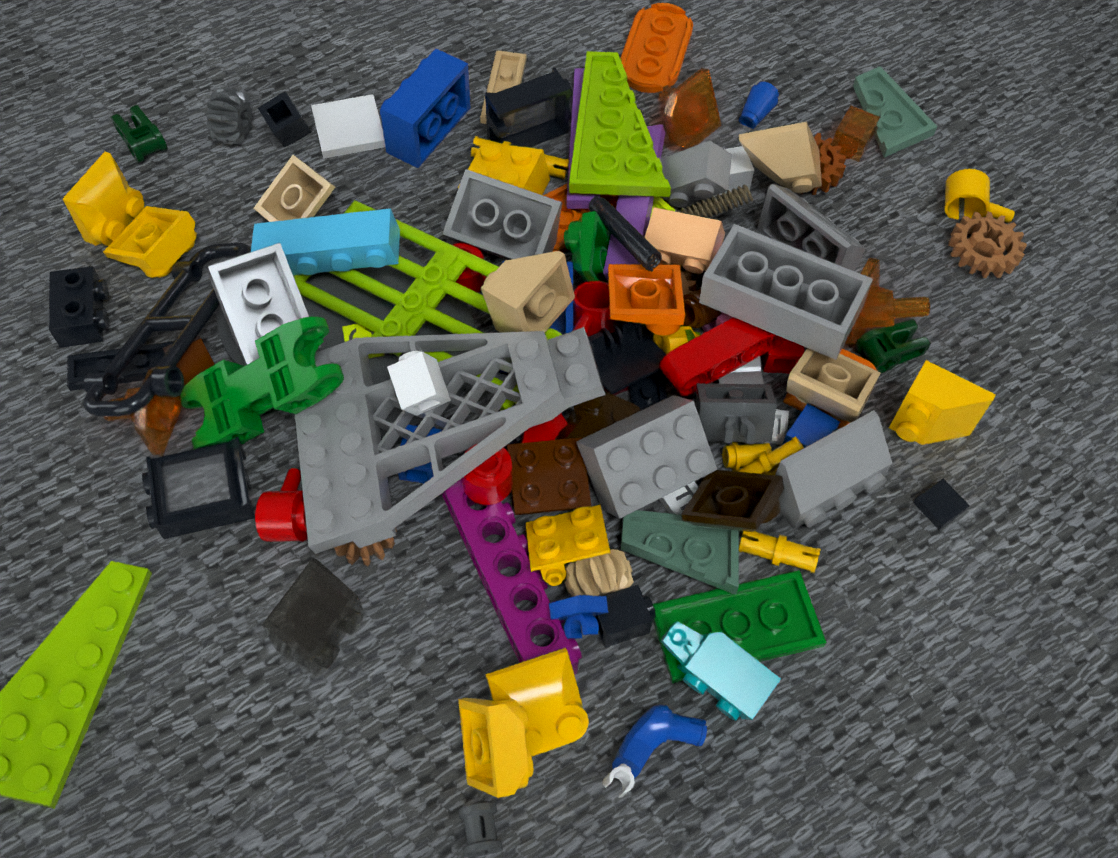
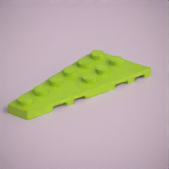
M587 51L569 179V193L670 197V184L662 172L663 166L653 149L652 138L641 110L637 108L635 103V95L628 85L627 75L618 52Z
M111 561L0 691V796L55 809L152 575L149 569Z

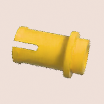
M732 442L729 446L723 447L722 459L724 467L731 468L732 471H738L740 467H745L759 459L758 454L764 451L767 454L771 452V446L768 442L738 445L737 442Z

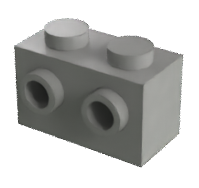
M707 141L660 159L663 166L662 172L665 179H668L671 187L670 197L661 198L668 201L674 207H686L690 203L702 199H710L714 195L728 191L732 154L712 141Z

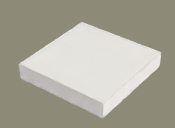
M373 94L311 105L323 159L385 147L383 129Z

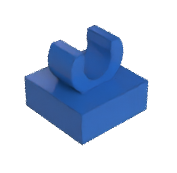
M577 595L549 603L551 620H566L564 632L567 639L582 638V633L583 635H597L599 625L594 616L608 613L606 596Z

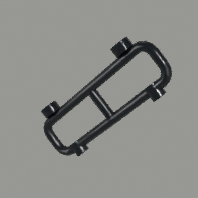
M237 242L210 245L198 251L189 261L175 262L172 266L174 281L103 372L88 373L85 376L84 389L87 392L84 398L85 410L91 415L100 417L124 416L144 408L155 395L158 397L179 396L184 388V377L177 364L220 303L213 288L194 315L166 316V314L188 285L201 279L202 267L205 263L219 257H238L250 253V246ZM182 330L136 394L125 400L101 401L105 395H113L117 391L118 378L153 332Z

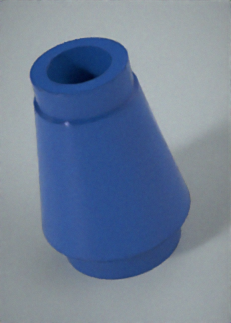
M763 81L751 87L739 117V122L742 125L754 129L777 106L779 92L776 87Z

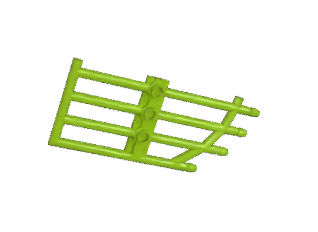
M354 200L343 214L372 211L375 209ZM396 219L401 237L435 252L425 267L400 255L398 264L388 265L415 278L405 293L399 292L355 269L329 271V273L394 304V308L384 321L309 284L306 281L311 275H293L302 296L373 331L374 334L371 337L415 336L425 321L452 334H472L483 332L435 308L444 296L448 294L490 314L484 296L456 283V280L466 267L487 277L490 273L495 272L499 266ZM553 328L545 332L548 340L562 335ZM445 351L424 352L437 359V362L454 357ZM389 353V354H391V355L394 354V355H396V356L399 357L401 353ZM494 377L491 382L501 386L504 381ZM516 384L512 391L520 393L518 384ZM506 399L499 410L511 408L516 402Z

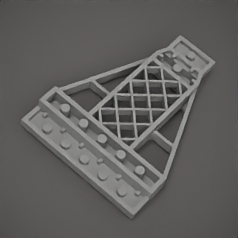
M583 327L549 340L544 331L354 338L316 352V366L331 363L341 366L344 380L326 398L295 414L308 547L317 554L352 541L359 548L396 536L395 528L527 429L551 421L569 407L605 395L585 328ZM411 351H468L438 362L451 401L418 415L417 417L423 420L414 433L405 429L414 417V414L402 410L393 424L385 421L394 407L399 409L401 407L391 379L373 385L368 354L406 353ZM499 370L509 373L501 386L491 382ZM464 382L473 385L465 399L456 395ZM516 384H518L520 393L512 391ZM484 391L495 394L486 407L477 404ZM506 399L516 402L515 406L498 412ZM449 403L459 406L450 420L441 417ZM470 412L480 415L478 419L462 424ZM435 424L444 428L442 432L426 437ZM380 428H382V429H384V430L387 431V433H386L385 436L382 438V440H381ZM399 436L408 440L405 445L391 449ZM475 445L473 448H471L469 451H467L465 454H463L461 457H459L457 460H455L453 463H451L449 466L443 469L441 458L467 450L471 446ZM431 462L434 477L392 507L387 477Z

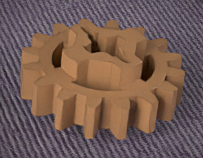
M989 211L985 217H981L978 212H974L971 218L963 216L961 222L956 223L948 246L954 247L951 252L952 257L961 258L958 263L960 267L965 265L971 267L969 270L970 274L973 275L979 270L982 272L983 278H987L990 272H993L997 278H1001L1004 271L1011 274L1015 266L1019 265L1025 255L1023 251L1027 244L1021 242L1024 236L1023 232H1014L1016 224L1014 222L1008 225L1005 224V216L1003 215L998 219H994Z

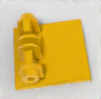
M601 505L580 507L572 512L555 516H542L535 521L526 522L531 572L540 570L543 580L551 586H558L565 579L566 569L564 564L611 553Z

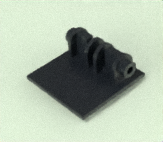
M620 321L618 322L619 327L613 323L609 326V330L602 328L599 332L588 337L602 385L611 395L661 370L659 367L660 362L667 354L642 330L646 327L645 324Z

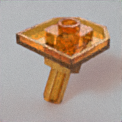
M701 68L677 88H671L669 85L662 87L663 92L659 94V99L666 106L663 117L671 144L685 149L694 147L721 126L709 69Z
M869 257L860 274L872 278L873 281L864 306L845 344L855 345L868 328L894 326V318L928 316L930 314L929 298H894L892 290L879 287L880 260Z
M155 367L148 370L146 377L143 381V384L150 376L152 371L155 369ZM141 387L127 389L124 398L111 399L110 401L125 400L127 398H130L131 396L136 394ZM155 395L144 408L135 413L124 416H105L103 418L108 421L130 419L135 423V430L151 454L163 456L182 409V404L179 396L158 397Z

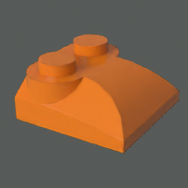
M608 264L610 319L642 323L652 333L662 336L674 334L680 329L681 325H684L685 308L680 265H658L651 272L646 270L641 264Z

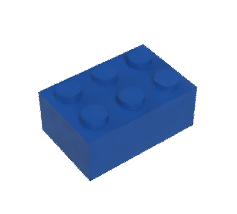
M435 48L427 58L420 62L418 68L411 76L402 81L399 89L390 98L386 99L380 108L386 153L416 168L421 166L471 108L468 63Z

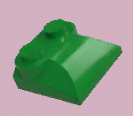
M596 211L583 213L578 221L570 222L568 229L564 232L565 246L568 250H571L573 266L584 283L589 281L608 283L603 271L611 235Z

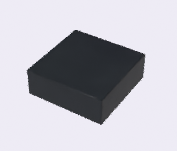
M944 478L916 497L913 502L938 530H941L959 517L970 506Z

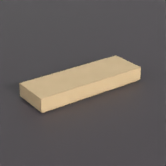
M496 51L487 92L496 93L521 84L527 54ZM484 100L480 116V123L486 124V100ZM514 113L503 118L506 126L512 124Z

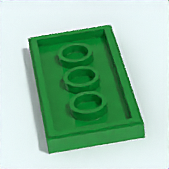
M800 570L739 584L736 595L722 589H716L653 604L656 614L653 622L659 642L669 627L678 621L701 635L715 632L724 633L759 662L824 647L827 643ZM660 642L671 682L683 681L682 679L686 674L677 668L680 662Z

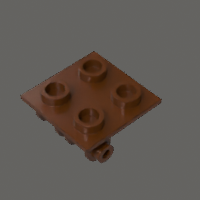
M582 437L507 445L508 453L512 459V501L515 515L592 507L587 470L576 443Z

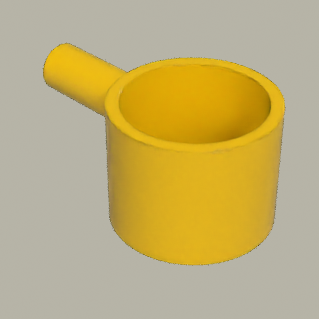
M963 169L954 172L947 178L945 184V213L949 218L959 219V198L961 197L965 198L964 216L971 218L974 212H978L981 217H985L989 211L992 213L993 218L998 219L1003 215L1005 216L1004 222L1010 223L1015 214L1014 210L990 202V179L984 172L976 169Z

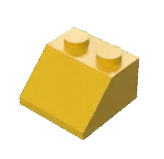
M926 360L889 428L896 431L901 439L908 442L915 441L921 445L970 436L996 394Z

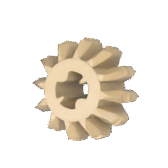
M611 549V553L570 563L566 567L565 585L571 597L577 595L604 596L629 588L634 583L631 575L633 571L629 560L627 561L625 553Z

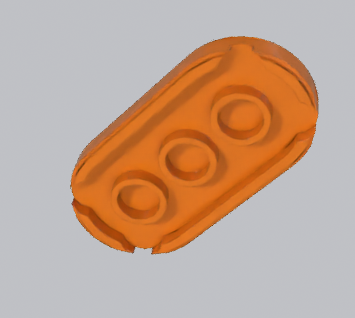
M670 3L652 4L649 9L645 10L644 7L637 12L620 58L627 75L628 85L632 89L644 93H656L665 91L678 80L693 30L692 19L685 15L686 11L681 7Z

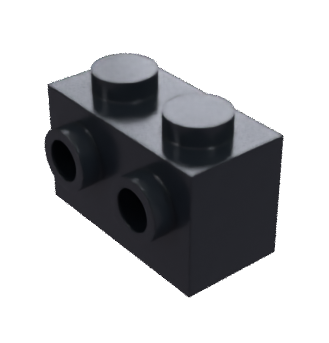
M93 266L50 272L49 331L60 348L104 342L103 329L109 328V317L106 308L103 307V300L109 299V292L105 279H99Z

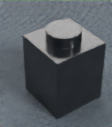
M286 91L258 107L266 123L283 147L295 143L312 132Z
M639 585L604 595L607 598L608 613L594 617L598 621L599 634L605 648L650 633L653 619L656 618L655 609L650 597H643Z

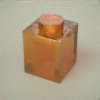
M850 105L835 132L832 146L840 145L842 147L840 154L846 155V159L860 162L874 136L880 117Z

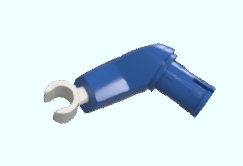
M659 704L652 706L626 734L612 763L613 770L603 779V786L606 788L614 778L619 779L623 789L618 797H623L633 788L634 778L639 775L652 752L667 740H675L698 747L702 746L707 734L706 720L674 714L667 705Z

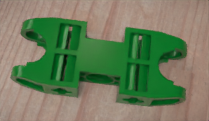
M311 316L282 324L255 340L259 358L244 366L222 360L196 375L188 382L179 395L182 406L189 409L203 407L205 413L203 424L196 431V436L191 440L193 450L229 442L235 437H239L241 444H244L264 433L260 415L274 407L277 410L298 414L323 400L338 388L344 380L341 366L331 363L317 367L315 364L316 351L324 342L323 338L329 333L326 319Z

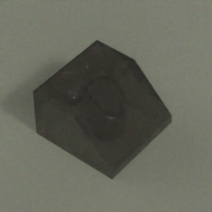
M312 558L263 622L262 626L278 653L316 676L322 667L327 669L336 660L340 651L338 645L346 634L352 635L359 628L363 620V607L359 596L320 561Z

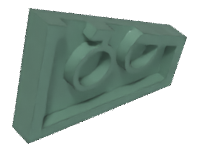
M881 66L855 77L854 90L884 158L935 134L937 125Z
M636 510L623 517L620 550L724 591L737 594L739 587L738 530L693 525L682 521L681 514Z

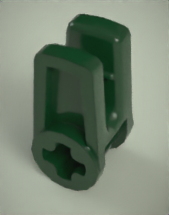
M138 105L130 108L131 118L136 128H131L128 121H125L120 114L110 116L116 131L124 140L138 164L144 162V157L159 150L162 153L168 150L161 132Z
M910 319L891 326L868 331L857 340L855 347L859 353L865 354L878 372L884 373L899 364L924 355L929 349L931 342L924 336L914 340L911 339L917 331L918 324L914 319Z

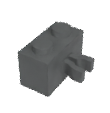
M697 383L695 406L708 443H720L722 441L725 443L736 441L747 444L772 442L777 403L771 384Z

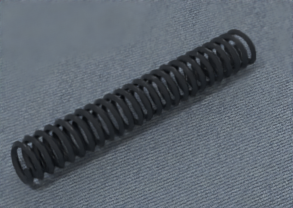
M598 196L592 198L589 202V211H596L606 229L646 270L653 272V268L661 262V253L605 198H599Z

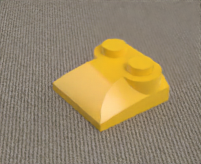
M106 151L63 198L83 240L95 246L99 244L109 246L133 218L144 209L142 193L129 187L126 178L111 153Z
M146 206L103 253L108 258L140 267L147 277H164L172 271L173 264L194 246V241L197 237V233L194 230L195 221L187 211Z
M566 648L485 674L493 701L514 699L519 704V707L523 706L525 708L529 721L528 731L525 733L526 749L531 757L575 742L585 734L589 719L582 705Z
M475 698L458 699L467 785L497 798L514 795L517 789L525 788L534 770L532 757L526 749L525 733L528 731L529 721L525 708L523 706L519 707V704L514 699L502 701Z

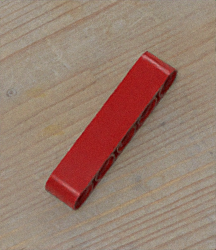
M733 317L670 351L661 360L659 367L679 394L688 396L696 392L697 383L711 384L789 340Z

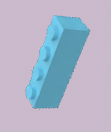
M391 208L254 224L251 252L280 243L293 275H313L320 272L348 271L350 269L367 267L380 268L385 265L398 264L400 228Z

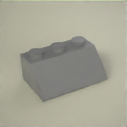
M465 169L442 234L452 241L473 245L483 252L506 260L553 252L557 240L562 202Z
M775 184L768 187L757 228L761 233L769 238L852 271L859 266L865 247L856 238L848 235L834 224L830 218L821 214L808 204L804 198L799 197L790 189Z
M874 410L780 461L775 474L782 476L784 490L779 497L780 512L793 529L803 524H806L807 527L814 526L826 516V511L836 506L838 510H842L857 498L856 494L866 489L868 493H872L887 481L885 475L892 465V460L880 418Z

